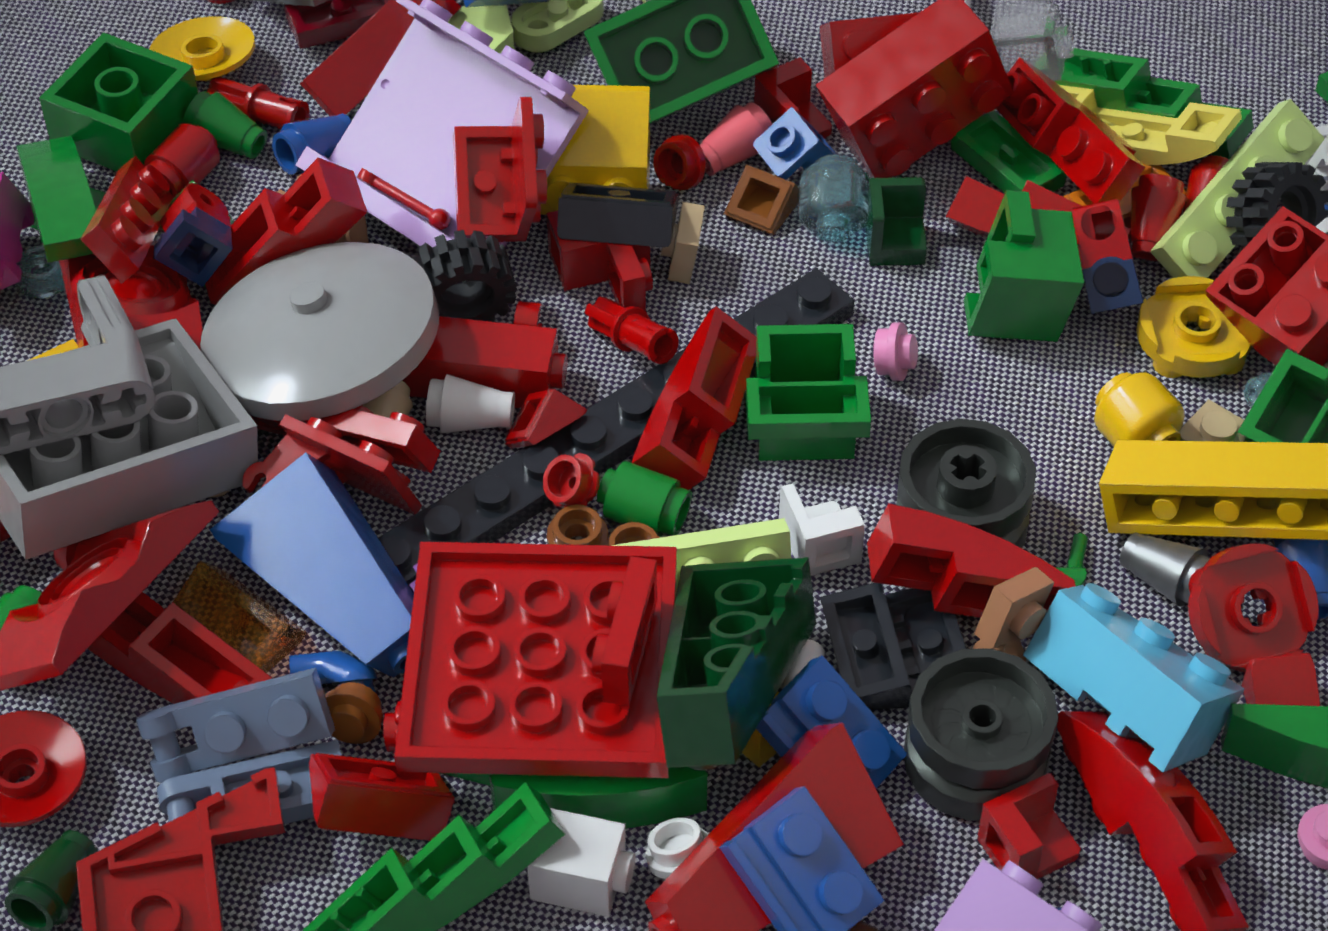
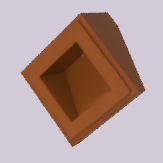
M746 164L723 214L728 218L774 236L797 206L802 192L795 183Z

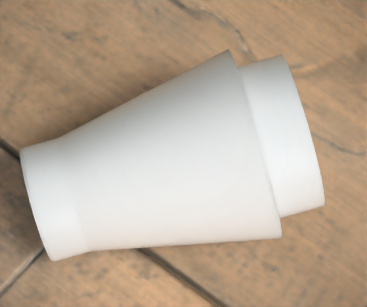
M448 374L444 380L431 379L427 394L426 424L431 427H440L441 433L493 427L511 428L515 410V393L500 391Z

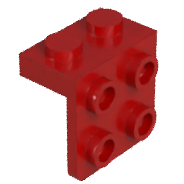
M519 97L511 126H454L453 153L457 231L464 230L466 238H470L475 230L483 232L485 240L492 235L499 242H526L532 223L540 222L541 204H546L547 201L546 170L536 169L538 149H543L544 119L543 114H533L532 97Z

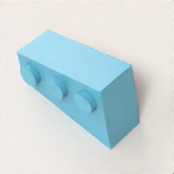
M1087 583L1086 586L1080 585L1059 590L1023 656L1075 700L1084 701L1088 697L1109 711L1111 715L1105 725L1118 736L1126 737L1131 729L1153 747L1154 751L1148 761L1161 772H1166L1207 755L1226 722L1231 703H1237L1245 690L1229 679L1231 671L1224 664L1206 654L1195 653L1193 656L1174 644L1175 635L1160 623L1148 618H1140L1138 621L1119 608L1121 600L1101 586Z

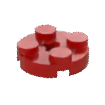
M1254 543L1224 549L1212 556L1204 567L1197 569L1191 575L1189 581V619L1198 643L1204 649L1206 655L1239 672H1245L1248 662L1255 658L1302 653L1304 649H1299L1305 643L1308 632L1315 630L1318 620L1317 593L1308 572L1297 561H1290L1284 554L1274 551L1278 550L1277 548L1267 544ZM1248 591H1250L1253 599H1263L1266 611L1257 615V626L1251 625L1249 618L1243 617L1241 612V604L1244 603V596Z

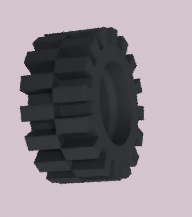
M1303 162L1256 163L1255 167H1248L1242 172L1245 180H1236L1232 186L1239 193L1238 197H1228L1226 206L1235 208L1234 216L1226 217L1227 227H1236L1237 231L1229 237L1233 245H1242L1238 253L1247 246L1276 214L1280 198L1285 208L1313 226H1317L1328 217V210H1325L1324 203L1328 202V191H1320V188L1326 181L1322 175H1314L1316 170L1314 167L1302 165Z
M464 230L454 231V239L447 241L444 234L434 237L436 246L431 247L425 242L418 248L420 256L412 254L411 258L424 269L429 277L438 303L439 316L496 322L494 314L497 313L505 316L510 311L508 303H515L517 287L507 251L504 245H499L498 239L492 235L485 240L484 234L481 231L474 230L470 238H466Z

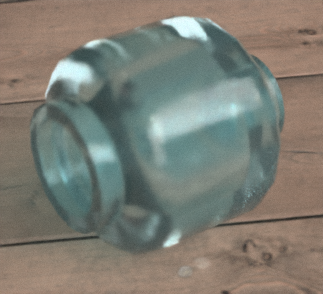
M836 154L826 155L817 159L814 164L803 171L799 180L798 216L801 224L809 231L816 233L820 239L828 242L844 241L850 237V234H855L862 230L868 222L869 173L858 165L853 158Z

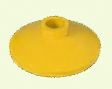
M220 16L199 17L175 24L160 33L152 42L150 50L192 65L196 81H210L212 78L236 70L247 62L255 50V39L252 30L246 24L236 19Z

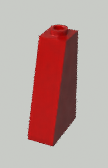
M843 722L817 725L806 731L645 901L653 917V920L648 922L649 931H759L771 924L767 915L719 847L726 841L733 839L743 831L744 827L797 787L805 786L862 869L904 845Z

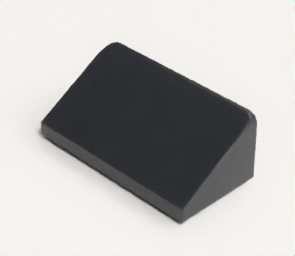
M569 182L559 196L558 237L581 241L669 247L673 237L679 194L676 191Z

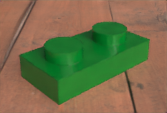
M994 110L971 122L958 131L951 139V149L1004 193L1006 190L1022 191L1027 180L1052 192L1065 186L1066 174L1049 156L1033 148L1007 120Z

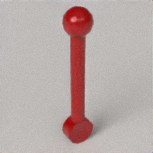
M361 168L357 175L359 179L429 219V224L438 230H444L449 226L451 218L445 209L438 208L434 210L368 170Z

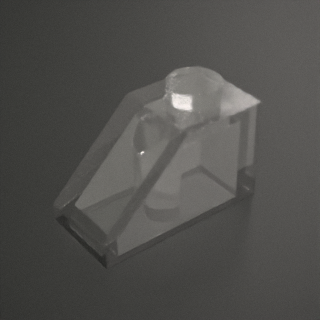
M998 0L991 28V36L1006 73L1011 70L1018 58L1021 57L1053 81L1061 80L1065 58L1073 57L1074 42L1071 26L1062 25L1059 5L1050 0Z

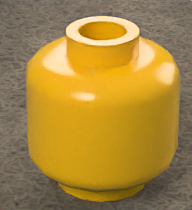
M1129 372L1121 373L1108 381L1096 396L1095 404L1097 407L1094 422L1098 431L1113 447L1117 440H1181L1179 431L1183 426L1185 418L1183 406L1155 376L1146 372L1135 374Z

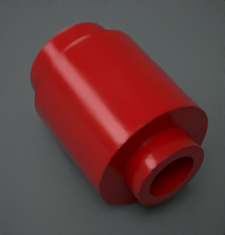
M183 123L179 124L145 159L144 166L152 165L161 172L169 183V193L174 199L192 180L200 184L220 162V153L217 148L216 139L208 130L201 126Z

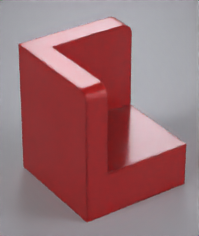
M801 57L755 76L754 103L767 114L772 124L788 109L793 107L824 138L832 134V123L810 102L812 69Z
M1047 773L983 804L977 840L1000 871L1009 860L1036 879H1039L1079 858L1080 846L1054 812L1059 784L1051 773Z

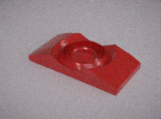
M158 241L152 242L140 269L123 283L112 274L95 254L59 261L78 348L89 345L81 331L83 317L77 294L78 280L104 275L109 281L134 330L176 318L201 351L200 343L203 329L199 301L190 296L186 277L154 259V246Z
M209 500L170 510L100 534L78 544L71 564L42 591L37 604L9 612L0 630V691L62 675L219 513L212 501Z

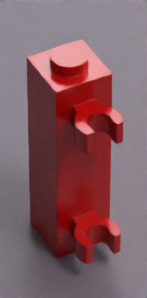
M518 301L514 324L439 316L438 330L431 348L420 364L402 381L410 388V396L427 398L431 379L444 380L448 374L500 391L514 392L515 408H521L528 394L553 388H564L567 377L568 355L566 353H558L557 328L543 327V324L539 323L542 309L541 303Z

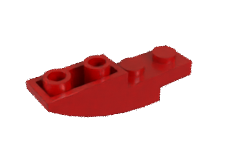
M1019 57L1011 70L1006 73L1014 93L1003 100L996 110L1033 148L1049 156L1093 203L1118 198L1120 204L1145 169V166L1134 156L1136 151L1081 102L1028 61Z
M1095 711L1059 712L1057 729L1063 740L1064 752L1071 763L1076 766L1091 796V805L1095 815L1105 825L1109 835L1135 834L1139 842L1140 855L1145 864L1154 872L1169 903L1170 915L1176 926L1181 931H1245L1248 929L1249 926L1218 867L1238 852L1220 821L1193 784L1178 767L1161 772L1148 761L1154 748L1131 729L1126 737L1118 736L1105 725L1109 715Z

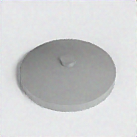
M339 242L317 245L277 258L259 267L235 284L210 313L202 332L200 348L203 355L249 415L281 421L285 414L300 421L309 420L310 417L323 418L368 403L405 379L420 364L433 344L439 325V308L428 275L408 255L387 246L365 242Z

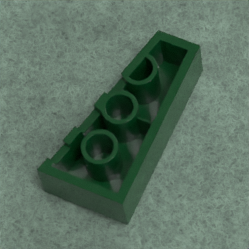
M809 557L686 565L681 567L657 692L667 768L690 767L695 770H709L720 765L736 764L816 626Z

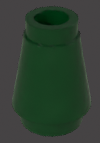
M72 830L65 831L59 839L9 881V894L4 901L9 915L21 926L31 931H50L54 925H61L66 922L79 894L76 862L97 852L94 843L82 833Z

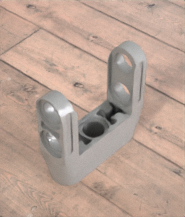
M104 275L78 280L77 283L78 301L83 317L81 331L90 347L0 367V454H7L128 425L142 419L154 406L156 396L138 336Z

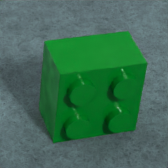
M103 32L39 97L49 139L72 136L79 157L118 172L134 156L144 165L145 159L179 124H183L186 109L192 99L198 94L192 65Z

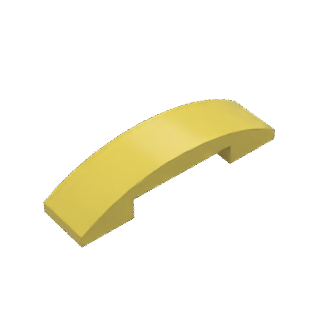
M1059 85L1124 139L1136 151L1134 156L1145 165L1177 164L1209 155L1218 150L1242 119L1240 109L1191 102L1178 118L1100 108L1096 105L1093 89Z

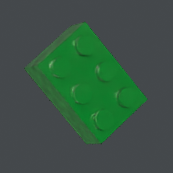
M650 0L583 31L606 85L650 86V125L755 78V76L779 65V61L751 0Z

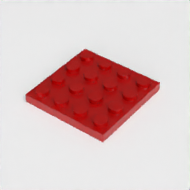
M420 542L394 755L397 772L668 778L669 768H667L657 692L675 603L677 547ZM630 556L657 560V604L630 706L603 702L602 674L592 673V657L598 634H609L612 620H607V604L611 585L614 580L624 581Z

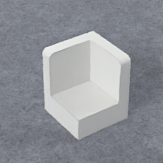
M793 483L780 487L779 519L785 518L790 530L791 551L794 558L809 557L811 576L861 563L865 524L856 506L841 510L836 501H829L804 508Z

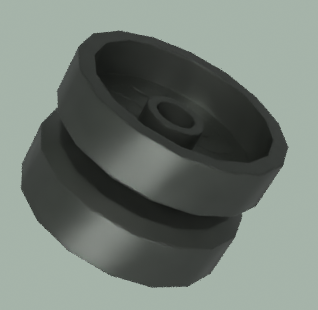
M955 419L934 423L914 435L902 452L896 505L928 511L969 524L1022 548L1027 537L1029 514L1035 490L1036 467L1025 445L1011 432L989 422Z
M991 648L961 649L937 658L919 675L910 697L909 725L906 730L904 750L907 753L905 756L906 774L918 794L940 812L968 821H980L984 803L1047 774L1051 757V746L1058 723L1055 694L1042 674L1018 656Z

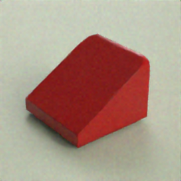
M554 388L528 394L505 438V445L511 449L535 445L586 414L587 409Z
M1310 653L1255 658L1248 662L1241 685L1245 689L1243 693L1247 704L1321 706L1315 665Z

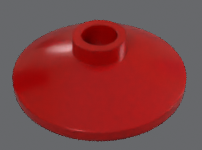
M34 710L15 711L0 715V827H21L45 820L65 807L78 792L85 777L87 757L81 737L67 721L56 715ZM32 776L26 781L15 783L21 777Z

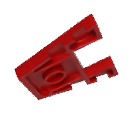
M275 767L265 768L251 775L252 781L224 795L217 792L197 802L196 809L162 826H159L158 822L76 862L82 931H224L214 847L219 844L285 833L278 776Z

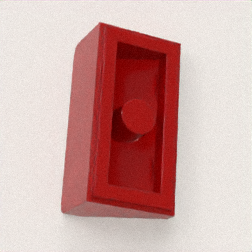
M323 753L311 754L309 760L313 813L316 824L321 829L431 841L447 826L455 797L439 773L397 772L395 762Z

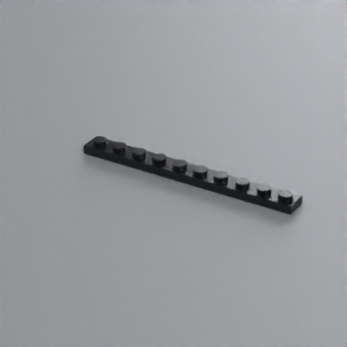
M815 268L740 314L734 320L755 336H757V326L840 324L853 316L854 299L818 268ZM685 349L675 354L668 362L659 364L589 407L586 414L539 443L524 447L378 537L408 586L410 587L409 584L416 580V572L413 566L418 563L420 542L493 543L553 505V501L545 495L543 476L547 466L554 458L560 455L574 457L577 453L586 454L595 462L594 471L601 475L609 468L634 454L655 404ZM756 357L749 378H755Z

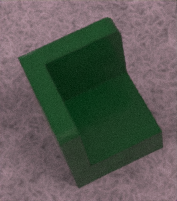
M869 178L865 224L869 266L925 265L927 246L923 220L926 195L924 178Z

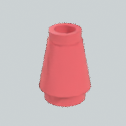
M749 102L745 106L735 105L701 141L700 146L705 156V173L707 175L713 176L719 171H723L759 154L753 147V143L772 125V122L757 104Z

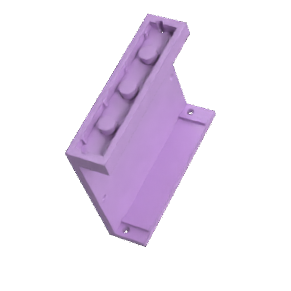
M396 0L397 3L408 10L407 13L415 18L329 159L306 146L295 165L305 171L319 157L354 171L367 212L419 246L426 242L431 247L436 246L434 237L444 234L447 241L454 239V231H457L453 153L454 126H511L519 97H532L533 114H543L544 145L543 149H538L536 169H545L548 177L589 110L571 97L576 89L571 83L549 70L543 79L530 72L535 63L507 45L501 54L489 47L493 38L467 21H464L460 29L448 23L453 14L432 0H422L420 5L411 0ZM361 168L368 170L434 210L438 208L445 209L451 218L449 226L444 230L435 228L429 224V219L359 179L357 175ZM499 242V245L503 244L505 247L507 242Z

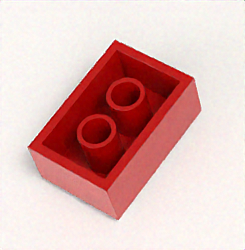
M937 0L816 84L844 143L871 178H892L902 174L913 162L938 145L950 141L958 131L984 113L995 110L1003 100L1014 93L989 29L964 0Z

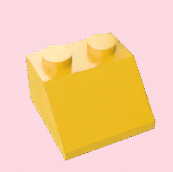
M573 85L576 89L571 97L589 111L547 177L546 204H541V215H547L548 212L558 210L559 196L569 182L649 189L650 86Z

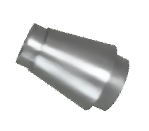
M1135 532L1127 539L1122 548L1120 565L1129 569L1131 573L1149 584L1177 606H1184L1189 603V581L1191 575L1197 569L1204 567L1210 558H1208L1206 549L1144 536Z

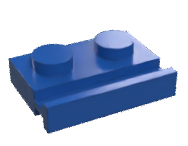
M823 655L810 660L772 700L771 705L756 728L782 758L806 731L817 725L843 722L875 788L886 779L907 755L901 745Z
M805 786L793 789L744 827L742 832L719 847L777 931H848L885 901Z

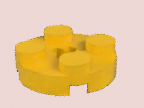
M1198 276L1172 278L1156 286L1155 294L1147 300L1145 297L1144 303L1141 304L1136 326L1137 338L1144 352L1153 359V368L1160 375L1167 378H1178L1182 375L1207 378L1223 374H1236L1244 367L1246 357L1252 345L1206 296L1205 290L1214 280ZM1187 322H1197L1199 328L1207 329V331H1193L1187 328Z

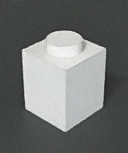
M550 808L566 835L527 866L530 900L609 917L616 892L627 894L634 872L635 853L626 851L625 824Z

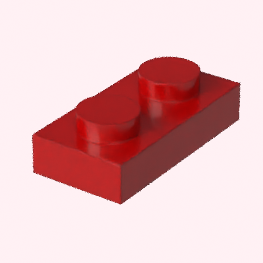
M630 556L624 581L614 580L611 585L607 604V620H612L609 634H598L592 657V673L602 674L603 702L630 706L657 604V560Z

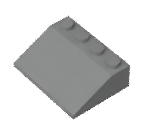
M176 318L135 330L156 396L154 406L146 416L128 425L7 454H0V521L25 560L243 486L242 479L246 469L258 462L257 424ZM86 345V346H83V347H80V348H77V349L86 348V347H90V346H89V345Z

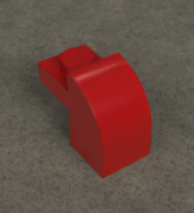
M558 210L548 212L549 254L564 291L608 281L618 304L624 307L636 306L646 312V292L653 290L650 246L562 239L557 234Z

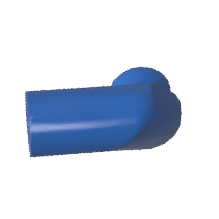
M328 651L289 656L290 674L316 668L321 685L355 682L369 687L376 693L373 679H377V674L374 668L345 652Z

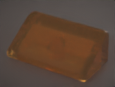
M201 560L173 600L174 604L265 673L270 671L295 649L308 633L226 571Z

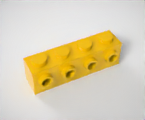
M1117 440L1099 482L1108 533L1133 534L1137 532L1139 534L1328 540V443Z

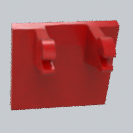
M285 414L279 425L287 434L264 461L250 465L242 479L243 487L248 493H252L261 478L266 477L263 486L266 485L306 452L332 468L342 483L349 484L413 515L417 514L422 507V504L408 487L411 480L393 467L394 457L390 453L368 441L363 440L359 447L341 440L343 435L340 431L315 417H310L306 424Z

